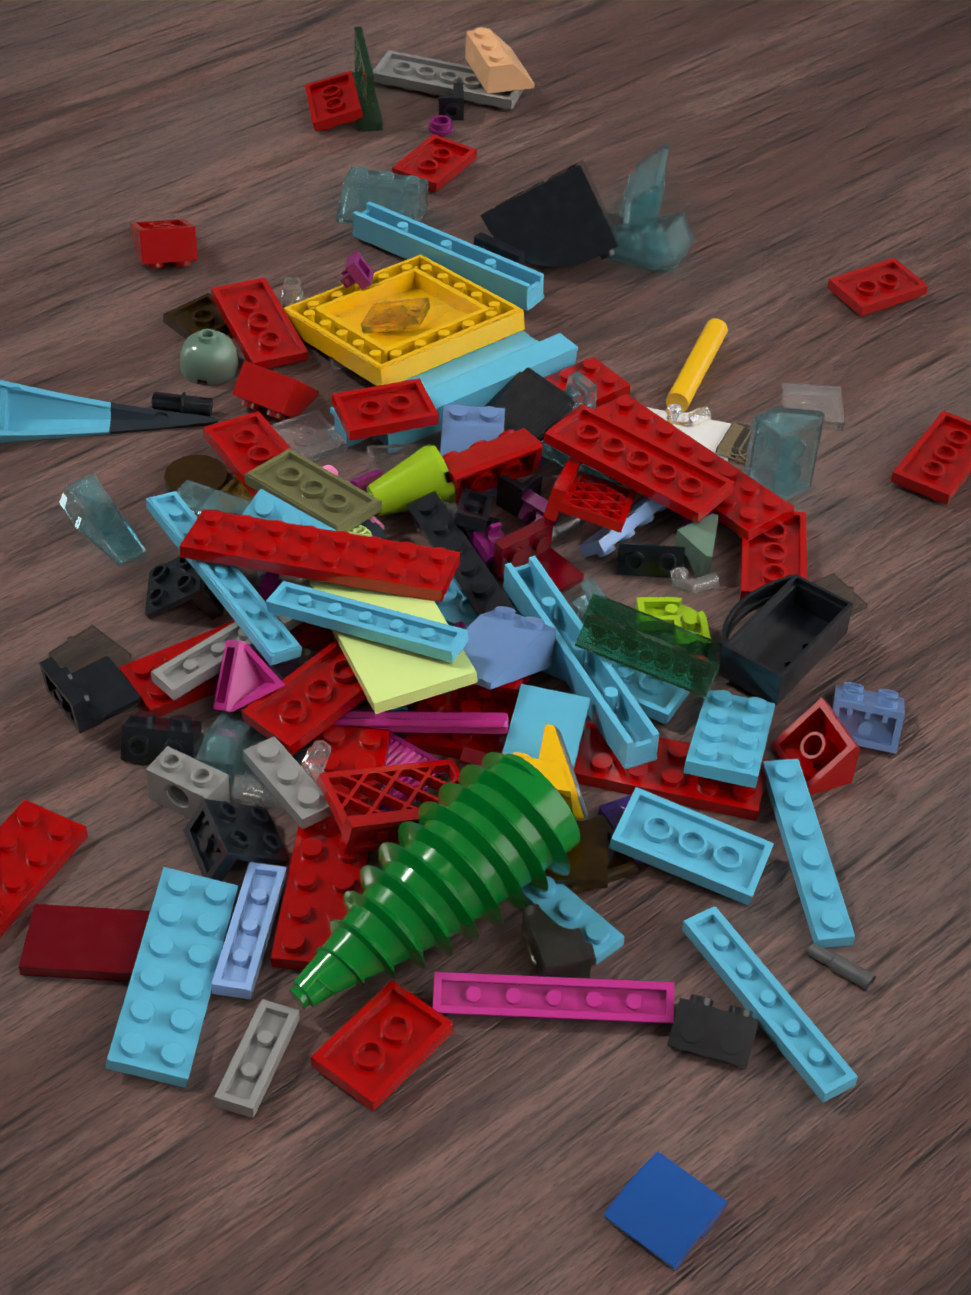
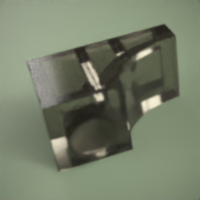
M538 904L526 906L522 913L521 932L538 976L589 979L591 965H595L596 962L595 952L591 942H585L580 927L575 929L562 927L546 917Z

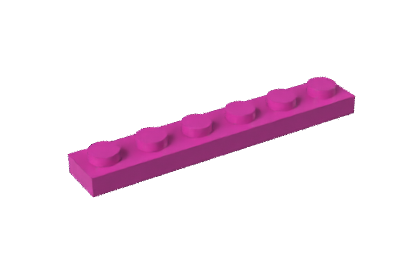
M434 972L433 1009L440 1014L673 1024L675 982Z

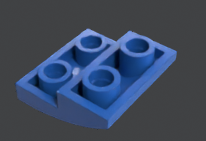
M657 1151L624 1187L603 1216L676 1272L700 1237L704 1239L729 1203Z

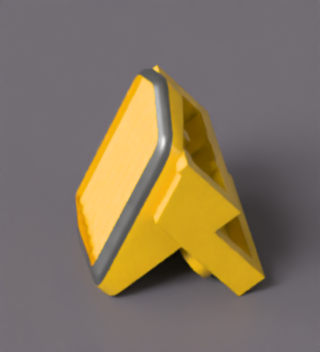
M545 724L539 759L532 758L528 754L521 752L512 754L531 763L553 784L569 806L576 820L585 819L588 816V812L562 734L556 726Z

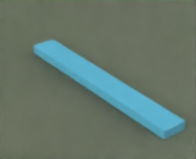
M176 491L146 498L147 510L180 550L179 546L197 520V516ZM186 558L270 666L301 657L302 646L277 615L267 611L266 602L238 567Z

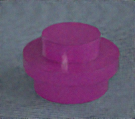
M436 115L431 118L428 130L432 134L446 137L453 132V124L448 116Z

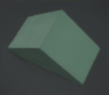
M717 514L706 516L698 523L693 522L678 529L676 533L675 546L685 547L683 563L702 580L709 581L719 515Z

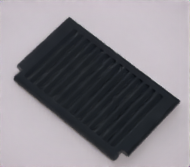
M527 367L523 372L519 371L484 407L505 408L504 427L508 430L514 429L515 431L525 428L541 442L544 439L545 432L573 410L572 406L576 403V399Z

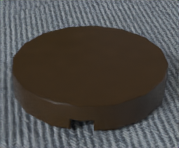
M207 455L184 456L173 461L166 468L164 475L165 486L170 492L176 491L184 502L202 503L205 502V498L213 496V499L217 498L226 490L228 473L225 465L216 458Z

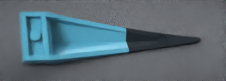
M0 380V443L207 426L218 423V419L215 417L111 403Z

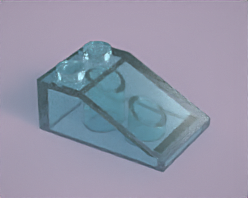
M685 212L613 226L619 246L615 248L616 253L608 258L650 270L663 269L668 271L676 268L695 241Z

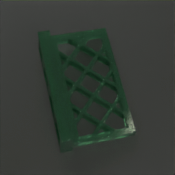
M354 27V72L352 73L364 116L355 121L357 131H383V120L374 88V74L362 27Z

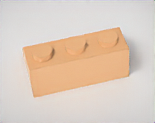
M476 28L473 31H466L465 59L487 94L534 88L535 83L511 47L492 30Z

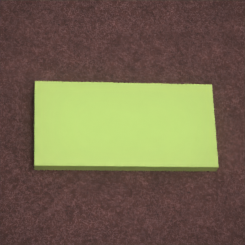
M309 579L310 588L448 625L435 601ZM332 630L375 714L478 683L477 672L464 650L451 663Z

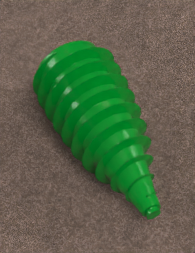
M497 752L487 753L482 758L481 766L466 765L463 767L459 774V784H443L438 794L439 804L424 802L420 805L418 810L419 824L411 821H405L400 824L398 828L400 846L389 842L380 845L378 854L381 869L370 865L362 867L360 870V880L364 892L360 894L354 891H347L344 894V906L347 914L342 921L334 919L330 922L331 936L323 947L316 949L315 957L293 981L294 987L289 990L296 1003L303 1009L309 1005L314 1007L331 996H336L337 993L358 983L365 986L364 980L384 971L395 979L394 966L410 960L421 969H425L423 951L435 947L447 956L453 955L450 936L460 933L471 941H478L479 936L474 921L484 918L493 925L501 926L503 917L499 905L503 902L516 909L523 910L526 907V900L522 888L526 885L537 892H547L549 886L545 870L548 869L557 875L567 876L570 873L567 853L579 844L580 831L572 811L553 784L525 759L514 754L504 755Z

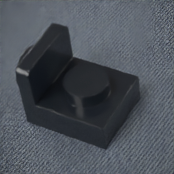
M453 83V93H448V96H439V115L448 116L451 121L464 120L463 83Z

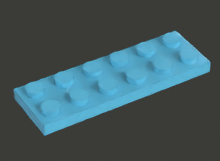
M163 867L108 1053L105 1069L186 1088L212 990V980L221 955L238 885Z

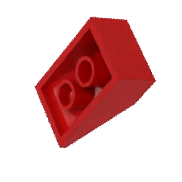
M185 219L129 222L139 262L146 264L147 268H162L163 263L174 262V266H190L191 261L198 260L196 227Z

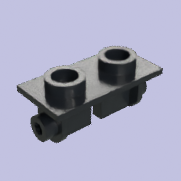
M620 543L617 554V575L682 578L685 547Z

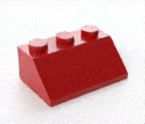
M525 428L517 431L510 429L491 441L481 440L472 444L467 450L459 453L451 451L443 455L442 457L449 472L445 473L448 483L453 482L456 495L455 502L451 503V505L460 501L463 487L484 493L497 488L498 477L502 474L516 481L537 473L543 450L541 442Z

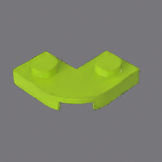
M678 597L636 598L635 608L639 630L672 629L677 653L711 651L712 641L707 617L703 610L697 612L688 606L682 605V598Z

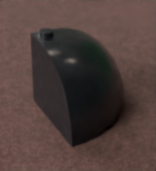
M583 160L552 175L546 182L543 180L481 214L482 220L494 238L525 251V261L541 266H573L598 256L603 260L615 254V248L619 246L614 227Z

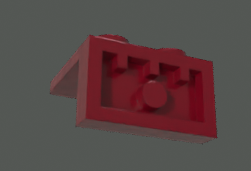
M542 517L496 541L494 544L493 572L502 580H504L505 564L512 563L514 568L529 564V557L536 556L561 593L584 580L582 572L551 548L553 523L549 519Z

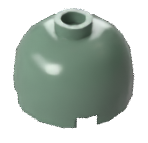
M203 329L188 336L181 346L180 371L183 377L190 382L197 384L198 379L206 380L207 385H217L229 381L236 375V368L239 367L237 348L230 337L224 333L212 329Z

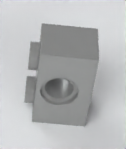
M169 746L146 768L149 799L191 819L204 799L230 802L228 774Z

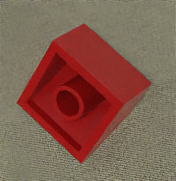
M244 361L232 395L242 399L240 405L255 411L261 406L268 409L267 415L283 421L284 416L296 419L317 398L319 391L297 379Z

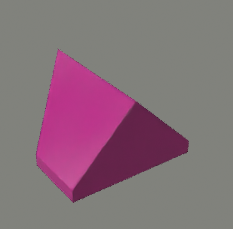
M226 640L212 709L233 712L285 686V684L246 642Z

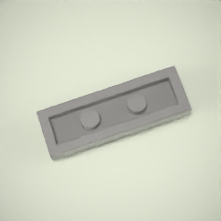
M275 736L243 750V761L302 830L333 815L320 787Z
M261 999L214 1096L215 1107L251 1118L255 1117L300 1020V1010Z

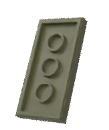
M291 449L284 451L244 474L245 484L257 491L260 489L265 490L336 531L348 532L382 511V501Z

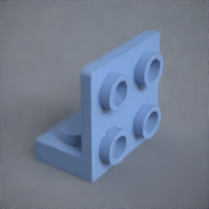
M844 682L843 686L836 685L832 710L857 745L897 753L905 716L904 698L898 697V692L889 689H878V692L864 690L863 685L854 682Z

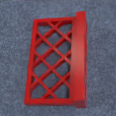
M570 456L552 488L543 518L555 522L560 512L621 533L637 491L579 471L581 462Z
M454 759L319 773L317 782L342 833L340 846L344 854L379 850L380 845L386 842L400 846L398 839L400 824L405 821L419 824V808L412 805L414 801L418 800L423 803L435 802L439 804L438 797L422 790L427 785L439 791L440 787L447 783L432 775L447 772L451 779L450 783L459 784L460 770ZM410 777L420 783L417 787H414L399 780V778ZM375 780L386 785L383 791H380L365 783L366 781ZM342 784L352 789L349 795H346L334 789L332 785ZM395 789L410 797L407 802H404L389 795L390 791ZM359 792L376 801L370 806L355 799V796ZM381 804H385L397 811L383 812L378 810ZM350 808L363 815L347 816L345 810Z

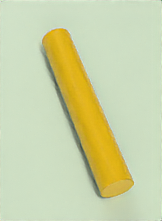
M714 318L706 323L666 398V404L670 410L682 413L688 409L728 332V327L724 321Z

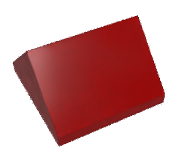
M822 697L771 743V746L781 760L799 759L810 795L852 783L860 747L827 701Z

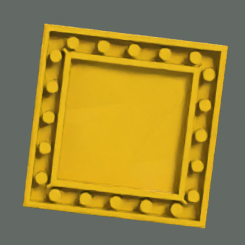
M421 254L374 272L372 284L364 290L357 283L349 288L341 285L283 308L302 340L376 386L404 381L447 363L454 358L461 357L525 330L523 309ZM412 314L422 318L415 323L399 327H374L372 324L375 321L380 323L389 321L403 322L409 320L406 317H409L410 320L417 318Z

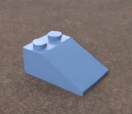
M460 404L444 405L440 454L443 456L451 451L459 453L469 449L475 442L481 440L488 442L498 438L504 432L505 408L464 406ZM497 488L489 490L484 493L489 495H497Z
M498 606L493 611L480 614L466 628L468 630L469 642L463 648L477 672L478 683L475 684L491 690L550 668L557 628L544 624V620L540 618L523 617L515 614L514 609L505 606Z

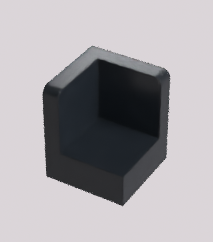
M536 473L521 483L505 474L500 475L497 480L496 505L518 517L524 503L521 498L527 489L541 496L542 476Z

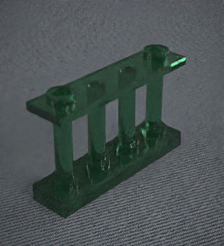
M593 592L581 620L583 625L575 642L576 647L706 698L719 669V662L713 659L720 646V642Z

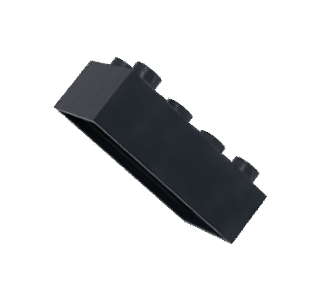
M797 574L774 580L755 589L741 599L725 619L719 646L720 665L718 675L729 680L734 686L743 688L767 702L775 703V706H777L847 633L853 603ZM757 608H760V609L729 639L730 634L732 633V631H733V629L735 628V626H736L745 616H747L749 613H751L752 611L756 610Z

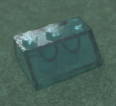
M665 144L636 164L634 174L629 173L619 217L624 218L623 228L655 232L665 193L670 145Z
M351 167L343 182L336 222L353 225V212H364L367 209L366 203L369 201L421 222L428 208V179H422L414 175L393 174L390 171H374L365 167Z
M774 407L758 414L751 423L743 473L785 501L811 488L825 414L821 411Z

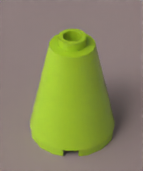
M431 444L423 446L366 487L368 494L382 501V511L377 513L378 516L408 511V504L434 491L444 505H449L455 502L456 499L453 482L448 483L445 474L449 472L447 465L438 449L434 445L431 446Z

